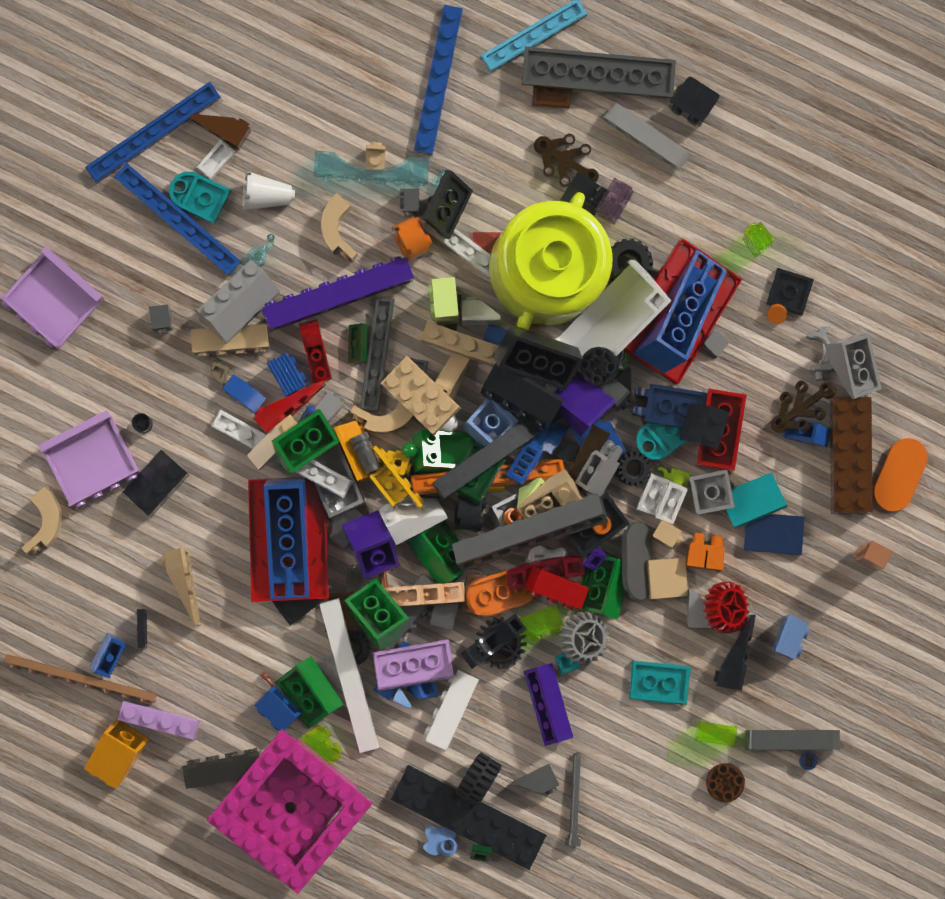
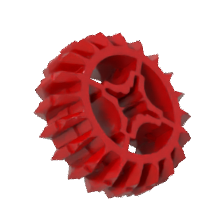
M726 581L715 584L711 589H708L709 594L705 595L707 600L703 603L705 605V610L703 611L706 612L704 619L709 620L708 625L721 634H732L739 631L740 627L745 626L744 621L748 620L746 614L750 613L747 610V606L750 604L746 602L748 596L744 595L745 590H742L740 585Z

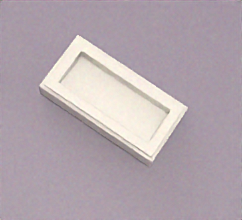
M220 139L196 168L212 180L236 151Z

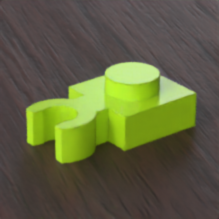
M658 467V471L664 473L663 478L687 488L691 473L672 468L671 473H669L665 468Z

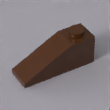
M191 114L189 116L192 122L240 150L251 133L250 127H248L249 123L241 118L237 120L233 117Z

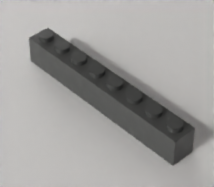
M592 494L578 501H570L564 506L553 507L541 514H533L529 518L516 520L512 524L496 527L492 531L478 533L469 539H461L457 543L452 544L456 563L461 571L464 572L606 523L608 519L600 496Z

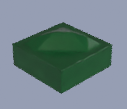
M473 844L470 859L488 863L492 848Z

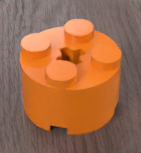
M411 217L392 226V232L396 231L397 236L394 237L403 256L408 255V261L430 251V245L432 244L430 236L428 234L425 235L422 229L424 226L419 217Z

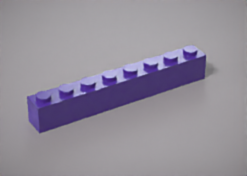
M397 256L390 259V262L383 265V262L373 265V269L367 271L360 269L354 272L355 275L353 276L343 275L338 277L336 282H323L318 285L319 288L313 290L306 288L300 291L301 294L294 296L290 294L283 297L282 301L276 302L273 300L265 303V307H262V313L269 332L413 282L414 276L407 258Z

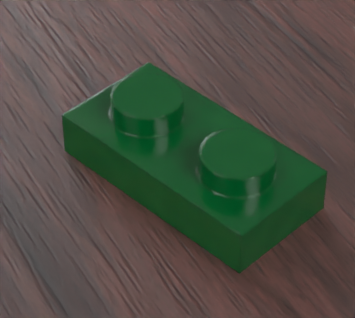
M367 324L349 325L348 363L367 362Z

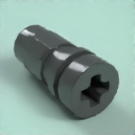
M367 432L350 438L351 444L355 446L353 449L357 451L366 474L380 468L375 452L370 445L372 442L368 440L369 435Z

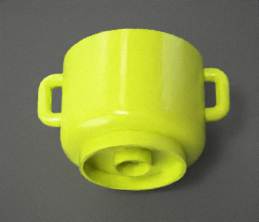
M581 192L576 193L569 203L564 201H544L521 210L509 221L493 246L489 260L491 285L500 303L511 314L519 318L516 324L518 327L529 330L531 324L552 326L576 318L596 301L609 281L613 263L611 244L606 231L599 221L582 208L585 196Z

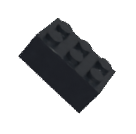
M605 493L600 498L606 515L611 521L609 532L599 535L592 528L566 536L578 554L582 556V559L630 524L608 493Z

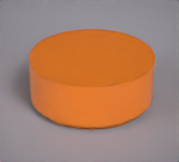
M774 304L768 309L767 317L771 323L781 324L785 321L787 310L783 305Z
M608 517V522L592 527L596 534L604 535L609 532L611 521Z

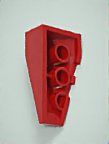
M322 380L269 404L265 408L262 406L254 413L255 417L253 419L268 434L287 416L291 415L293 417L326 384Z

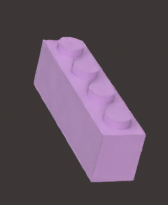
M128 701L122 702L118 717L120 721L192 740L196 739L200 720Z

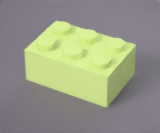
M455 277L432 279V285H428L430 302H434V304H430L432 321H436L437 325L459 324Z

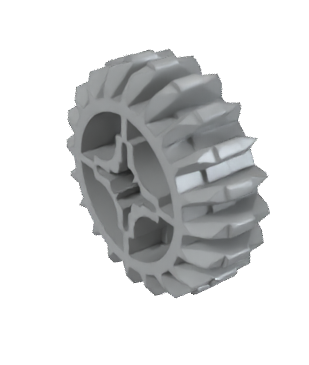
M578 612L577 615H571V620H565L567 625L561 627L564 630L563 633L559 634L560 637H563V640L559 642L561 645H564L561 650L566 652L565 656L570 658L572 662L590 664L592 661H598V656H603L602 649H607L604 646L605 643L610 642L606 639V636L610 633L604 631L607 625L602 624V618H598L596 614H591L590 612Z

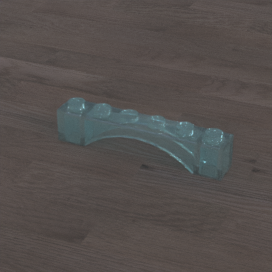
M315 151L314 176L322 181H328L329 178H337V181L348 182V179L356 180L357 183H367L368 180L375 181L376 184L394 182V185L404 186L405 183H413V186L423 187L424 184H428L430 160L429 158L410 157L393 167L371 170L354 166L341 159L335 152Z

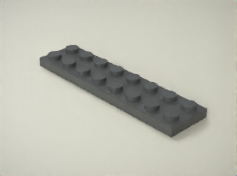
M525 46L522 85L672 99L676 60Z

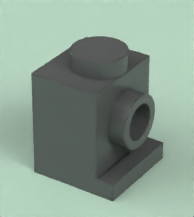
M400 189V195L404 196V198H400V209H404V217L411 218L420 215L419 189Z

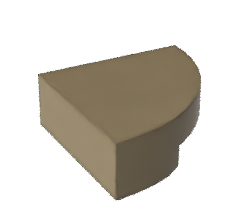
M212 360V375L223 386L231 368Z

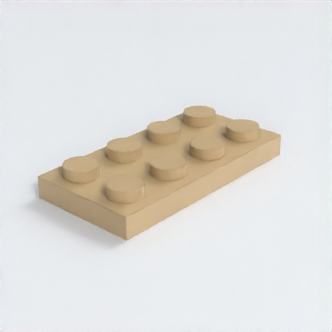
M408 356L381 382L434 436L461 409Z

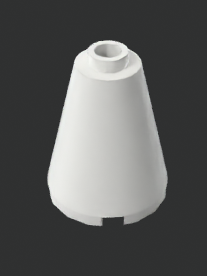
M246 172L244 180L247 183L243 186V210L290 205V202L294 201L295 190H292L291 185L252 172Z

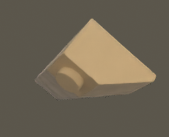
M182 547L163 552L164 557H161L162 567L166 568L194 625L198 626L200 625L189 549Z

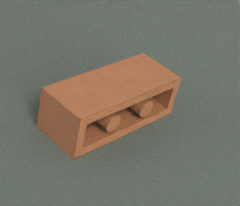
M872 540L859 545L855 553L857 556L855 561L874 571L885 569L893 551Z

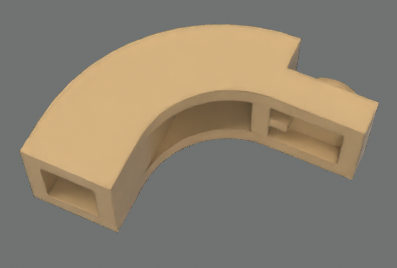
M336 193L323 210L321 231L327 247L333 254L340 249L339 254L345 260L350 259L353 262L358 257V254L343 241L338 231L341 220L351 210V206Z
M400 402L390 414L385 416L372 415L356 406H353L350 412L354 415V420L362 424L364 421L366 422L364 430L377 434H388L398 431L414 418Z
M45 486L30 499L41 512L42 526L39 532L22 547L23 551L29 555L37 553L42 548V543L46 547H50L58 537L62 525V512L59 502Z

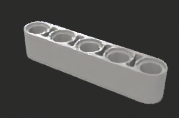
M613 103L603 117L604 121L676 170H680L690 156V153L617 103Z

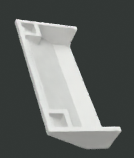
M630 260L628 262L630 265L555 340L578 347L582 356L591 348L605 347L613 351L617 357L671 302V299L636 260Z

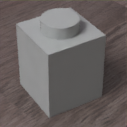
M329 391L314 408L316 410L320 409L328 423H330L343 409L344 404L342 401L344 399L336 392L332 394Z

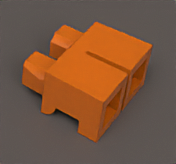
M694 533L692 543H689L686 567L723 571L725 555L723 536L712 535L711 545H705V534Z

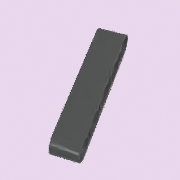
M745 730V750H840V730Z

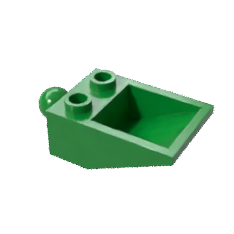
M421 429L412 437V443L403 445L401 452L406 458H414L415 473L449 472L459 464L474 439L468 433L438 431L434 436L429 430Z

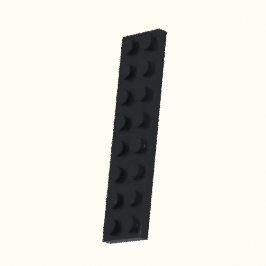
M410 765L407 766L390 800L478 845L491 847L492 852L530 870L547 836L546 834L483 802L478 806H474L456 794L457 789Z

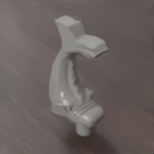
M821 327L818 332H809L805 337L806 339L819 340L823 343V357L818 364L810 367V372L816 375V381L824 380L823 373H831L834 369L830 363L826 344L830 343L826 337L829 327Z

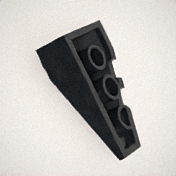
M751 614L748 617L745 626L741 629L720 665L719 671L715 670L713 681L716 682L717 687L742 691L747 668L744 662L749 655L750 645L748 643L752 638L756 615Z

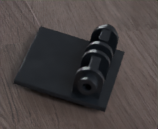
M577 171L560 201L569 203L576 193L581 192L585 196L582 208L595 216L610 191Z

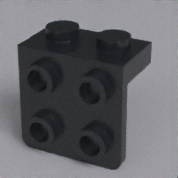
M688 77L676 96L670 101L669 108L676 115L685 117L690 124L701 127L720 96L717 92L693 77Z

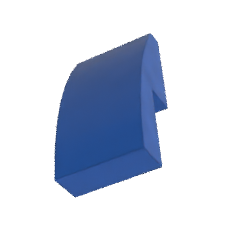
M232 375L222 388L235 402H240L251 413H255L266 399L236 375Z

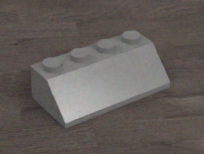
M250 260L197 310L199 320L227 344L262 311L265 303L272 301L280 294V290L267 273Z

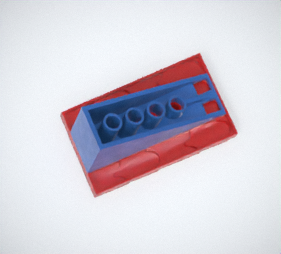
M679 239L654 279L671 299V302L632 340L624 351L674 385H678L743 279L685 239Z
M305 477L248 479L251 602L329 598L326 509L314 482Z

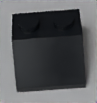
M691 402L679 439L717 451L730 412Z

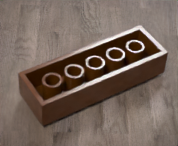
M833 397L830 399V429H832L830 434L831 514H870L873 512L872 397H858L856 399H851V397Z

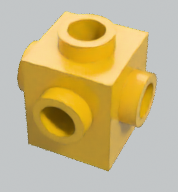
M388 450V457L386 459L389 463H399L401 465L398 467L400 470L399 476L403 478L404 474H409L412 466L409 463L410 458L404 457L399 450H396V453Z

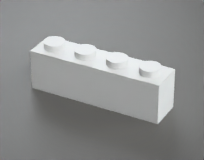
M459 670L455 673V678L449 679L448 683L451 686L448 691L444 690L440 698L443 703L440 709L436 707L432 718L435 720L432 726L428 725L424 736L427 737L425 741L447 750L479 679Z

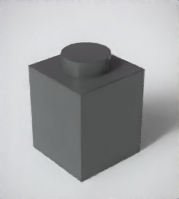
M168 304L149 307L151 328L154 332L166 334L169 333L168 330H173L171 310Z

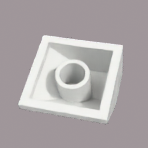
M477 297L465 298L466 300H462V326L501 324V316L483 301L477 300Z

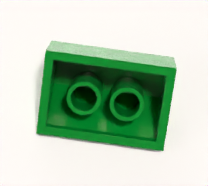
M320 409L271 440L278 460L288 473H294L340 442Z
M444 520L417 534L407 543L437 584L452 583L466 572H462L458 567L452 544L457 543L459 540Z
M606 556L596 570L586 568L582 585L588 587L589 590L580 610L618 620L625 595L622 583V560Z
M377 579L344 600L348 612L380 651L398 639L409 621L408 616Z
M312 656L297 664L276 680L286 697L302 712L300 718L308 729L343 705Z

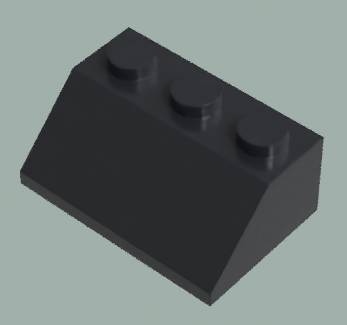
M160 450L123 493L145 514L152 518L188 478L189 474L163 450Z

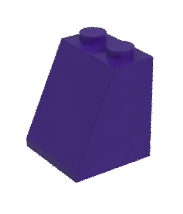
M580 374L575 378L573 377L566 391L558 388L554 392V394L564 399L558 414L580 436L591 428L616 402L598 387L587 382Z
M378 510L342 524L346 539L364 580L400 566L392 536Z

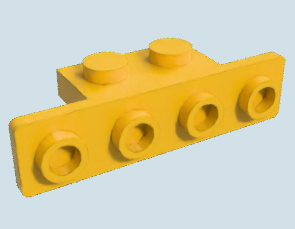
M374 446L373 450L384 466L370 475V479L393 508L409 496L421 511L423 509V499L418 493L414 494L410 490L412 486L406 478L402 479L399 476L400 470L394 463H389L386 459L388 455L384 449H378L377 446Z

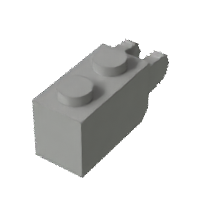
M607 440L600 452L596 450L591 453L575 483L586 491L598 494L601 497L620 464L617 461L623 449L619 445L614 446L613 441Z

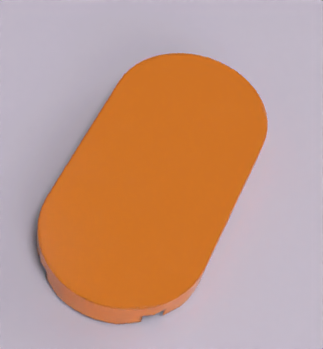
M912 438L901 439L893 444L887 455L873 490L877 504L886 511L894 512L904 509L908 506L914 495L928 460L927 451L918 440Z
M508 570L474 580L468 586L465 598L471 612L478 616L487 617L527 605L532 602L534 596L530 595L531 591L526 588L509 590L506 575Z

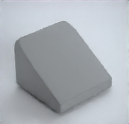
M715 329L702 346L718 357L729 342Z

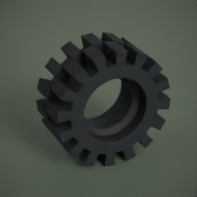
M624 452L617 461L620 464L616 470L617 473H615L616 477L619 478L620 482L629 486L644 484L645 479L650 477L648 474L652 471L649 470V467H651V463H648L649 459L640 452ZM632 461L637 462L639 465V472L634 476H630L626 471L628 463Z
M348 631L350 641H357L361 646L359 654L355 656L357 665H360L370 655V642L361 632Z

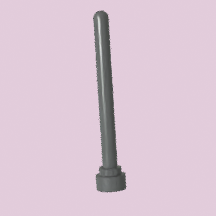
M578 752L573 754L570 834L565 838V846L581 847V839L577 835L581 755Z

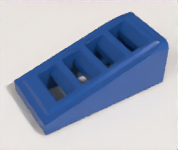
M527 442L508 470L506 477L523 485L542 460L543 451ZM516 470L520 472L521 474H523V476L518 475L514 471Z

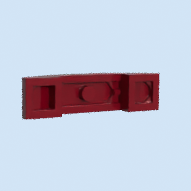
M582 556L547 558L514 567L506 571L509 590L524 588L533 566L560 577L564 576L566 579L584 575Z

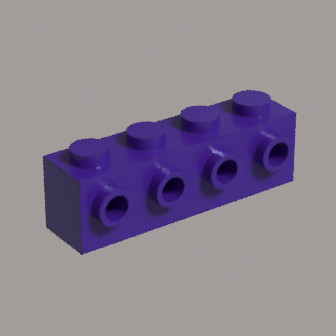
M550 663L523 671L544 745L547 746L574 738L553 664Z

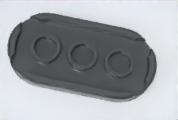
M641 522L630 523L627 530H624L622 534V583L625 592L628 591V596L634 600L645 599L649 595L647 560H652V537L647 526Z

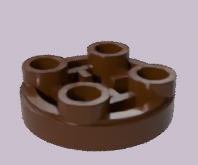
M721 763L714 766L706 777L708 793L720 802L736 800L742 794L745 787V778L739 768L729 763Z

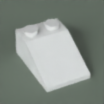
M437 498L423 499V509L421 511L412 500H403L394 508L390 503H387L378 510L396 545L448 518Z

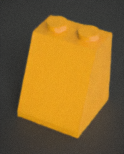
M116 719L101 736L84 769L90 775L104 781L108 786L117 789L124 782L150 739Z

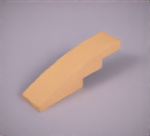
M464 582L384 588L399 607L465 602Z

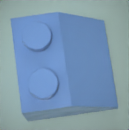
M486 399L462 424L461 428L478 444L485 447L512 429L518 420L509 411L501 408L498 403Z
M785 615L771 652L792 660L800 657L803 646H800L801 642L807 638L810 630L807 628L808 623L792 615Z

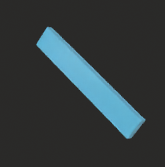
M573 0L482 54L481 58L491 73L523 54L525 46H537L586 17L587 12L579 0Z

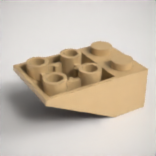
M563 470L548 478L517 509L523 518L526 519L533 514H541L553 507L564 506L570 501L584 499L585 496L568 472Z

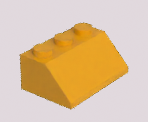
M357 421L335 427L336 434L358 483L369 480V476L377 470L366 474L357 451L353 449L355 446L350 442V438L365 433L362 423L358 425Z

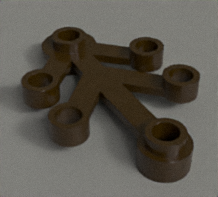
M569 133L563 138L550 140L546 136L538 137L534 142V150L542 156L543 174L546 177H552L555 173V169L550 163V154L556 158L561 187L566 188L571 183L570 177L567 176L565 165L587 178L589 173H593L595 177L591 180L595 183L598 181L599 174L595 169H587L571 159V157L580 155L588 156L591 153V146L589 144H583L579 148L560 152L554 147L565 144L572 146L575 143V136ZM572 137L573 141L571 143H568L566 141V138ZM540 143H546L547 147L541 148ZM587 147L589 152L584 153L582 148ZM551 168L553 172L547 174L545 170ZM566 178L569 182L568 184H563L561 180Z
M803 380L798 381L795 385L797 395L793 409L788 414L789 404L793 401V397L789 392H783L780 395L782 404L779 415L775 416L771 421L772 430L776 433H785L788 429H797L802 432L808 431L810 423L806 419H800L798 422L792 420L796 417L815 418L818 421L823 420L826 412L822 408L807 409L822 398H833L836 395V388L830 382L822 383L819 391L803 402L808 385Z

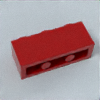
M534 566L524 587L531 591L530 595L541 598L542 595L546 596V601L557 604L558 601L562 602V607L573 610L574 607L582 608L589 590L584 585Z

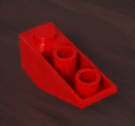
M318 319L299 323L313 383L332 379Z

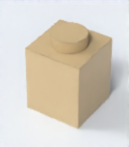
M664 520L660 521L652 535V538L671 549L674 545L677 547L683 537L680 536L681 530Z

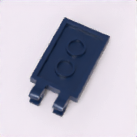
M650 384L649 389L636 387L635 397L648 398L646 408L633 406L632 415L644 416L645 423L683 429L691 402L706 405L707 393Z

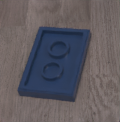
M770 514L746 524L744 551L802 555L804 517Z

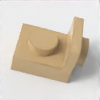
M371 142L370 145H366L365 171L384 172L386 148L382 143Z

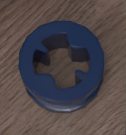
M808 752L802 754L799 758V764L805 770L814 769L818 762L816 756ZM806 756L813 758L810 767L807 764H803Z

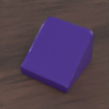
M598 547L592 551L582 566L596 570L607 555Z

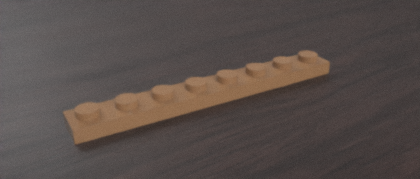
M6 654L4 662L9 663L8 667L20 670V666L28 668L27 672L38 674L39 671L46 673L45 677L57 679L59 676L65 678L64 682L76 684V681L82 682L83 687L94 689L95 686L101 687V692L113 694V691L121 693L120 697L131 699L132 696L138 697L139 702L150 704L151 701L155 702L158 695Z

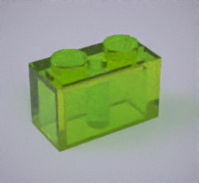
M755 222L749 225L746 231H744L742 238L754 257L767 250L774 242V238L762 222L757 225Z
M556 604L519 618L527 629L524 631L527 640L532 639V642L542 639V634L550 632V635L561 632L560 628L564 626Z
M697 721L694 740L735 746L737 727Z
M320 724L301 737L305 744L329 764L342 757L340 753L343 750L337 742L333 743L330 738L332 733L327 726L323 727Z

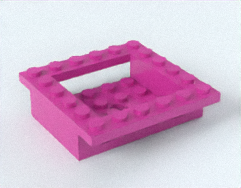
M281 729L207 818V821L294 892L299 894L371 807L373 802L358 791V786L301 739L298 737L294 739ZM293 802L296 805V809L293 812H288L285 809L286 803ZM344 805L342 810L337 814V816L332 820V822L327 826L323 833L318 837V839L313 843V845L308 849V851L296 864V861L299 859V857L314 841V839L328 824V822L333 818V816L338 812V810Z

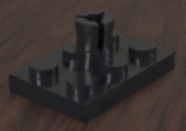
M445 170L434 195L427 199V202L430 203L426 204L427 209L422 219L444 239H450L473 190L454 172Z

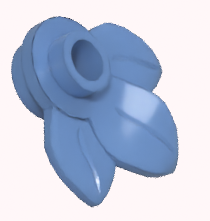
M435 826L425 827V836L429 842L423 846V849L428 854L434 856L441 854L449 857L456 852L457 843L454 840L456 833L443 826L441 828ZM444 844H449L450 850H445Z

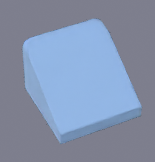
M398 688L393 698L394 702L410 709L412 707L411 703L401 688Z

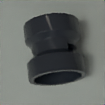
M138 413L132 418V427L137 432L146 434L151 431L153 421L146 414Z

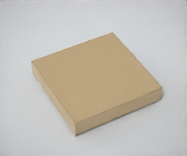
M685 558L647 560L649 599L688 596Z

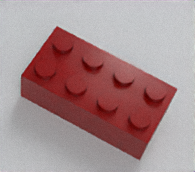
M710 388L707 390L706 405L730 412L718 450L713 451L698 446L695 466L721 471H735L746 394Z

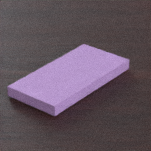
M449 639L373 653L378 691L455 678Z

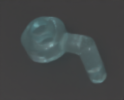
M268 234L267 242L262 248L254 247L250 249L247 261L252 260L259 267H262L266 262V254L274 246L275 236ZM258 257L260 260L255 261L253 258Z

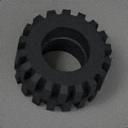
M631 238L630 240L622 239L621 242L617 241L613 247L611 246L613 263L609 280L614 281L622 273L618 268L617 262L619 257L624 254L636 256L640 265L649 275L651 274L653 268L652 253L648 251L646 245H642L641 241L638 240L636 242Z
M481 752L476 756L456 790V794L474 806H478L500 772L501 764Z

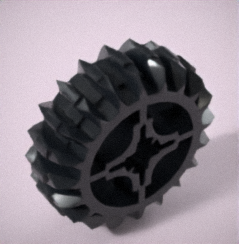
M494 617V624L492 625L487 620L488 628L481 625L480 629L484 632L483 634L477 632L476 635L481 638L491 632L490 630L503 623L504 617L500 618V623H497V619ZM526 635L516 637V650L512 649L508 644L506 646L509 650L505 647L500 649L511 654L510 657L496 659L493 657L497 653L495 652L484 660V663L486 664L491 660L490 667L493 668L496 662L498 663V669H501V663H505V667L509 668V661L515 665V657L518 660L522 659L518 653H525V650L520 649V647L527 646L526 642H521V639L526 638Z

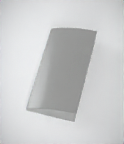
M340 442L313 459L353 481L344 498L314 483L329 518L339 516L367 504Z

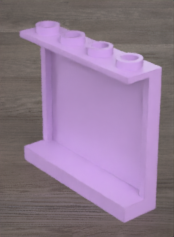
M45 246L40 251L42 255L4 296L0 295V298L3 300L1 304L9 311L13 309L17 312L16 317L23 324L27 321L31 325L29 329L37 336L39 334L43 335L46 338L44 342L51 349L54 346L60 349L101 304L104 298Z
M107 410L38 445L41 452L44 453L71 508L75 507V509L86 505L85 501L91 498L93 500L103 496L102 492L108 489L113 491L120 487V483L125 480L127 482L133 481L137 478V474L140 473L110 412Z

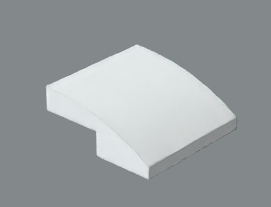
M650 473L636 508L654 515L655 518L673 524L688 489L659 475Z

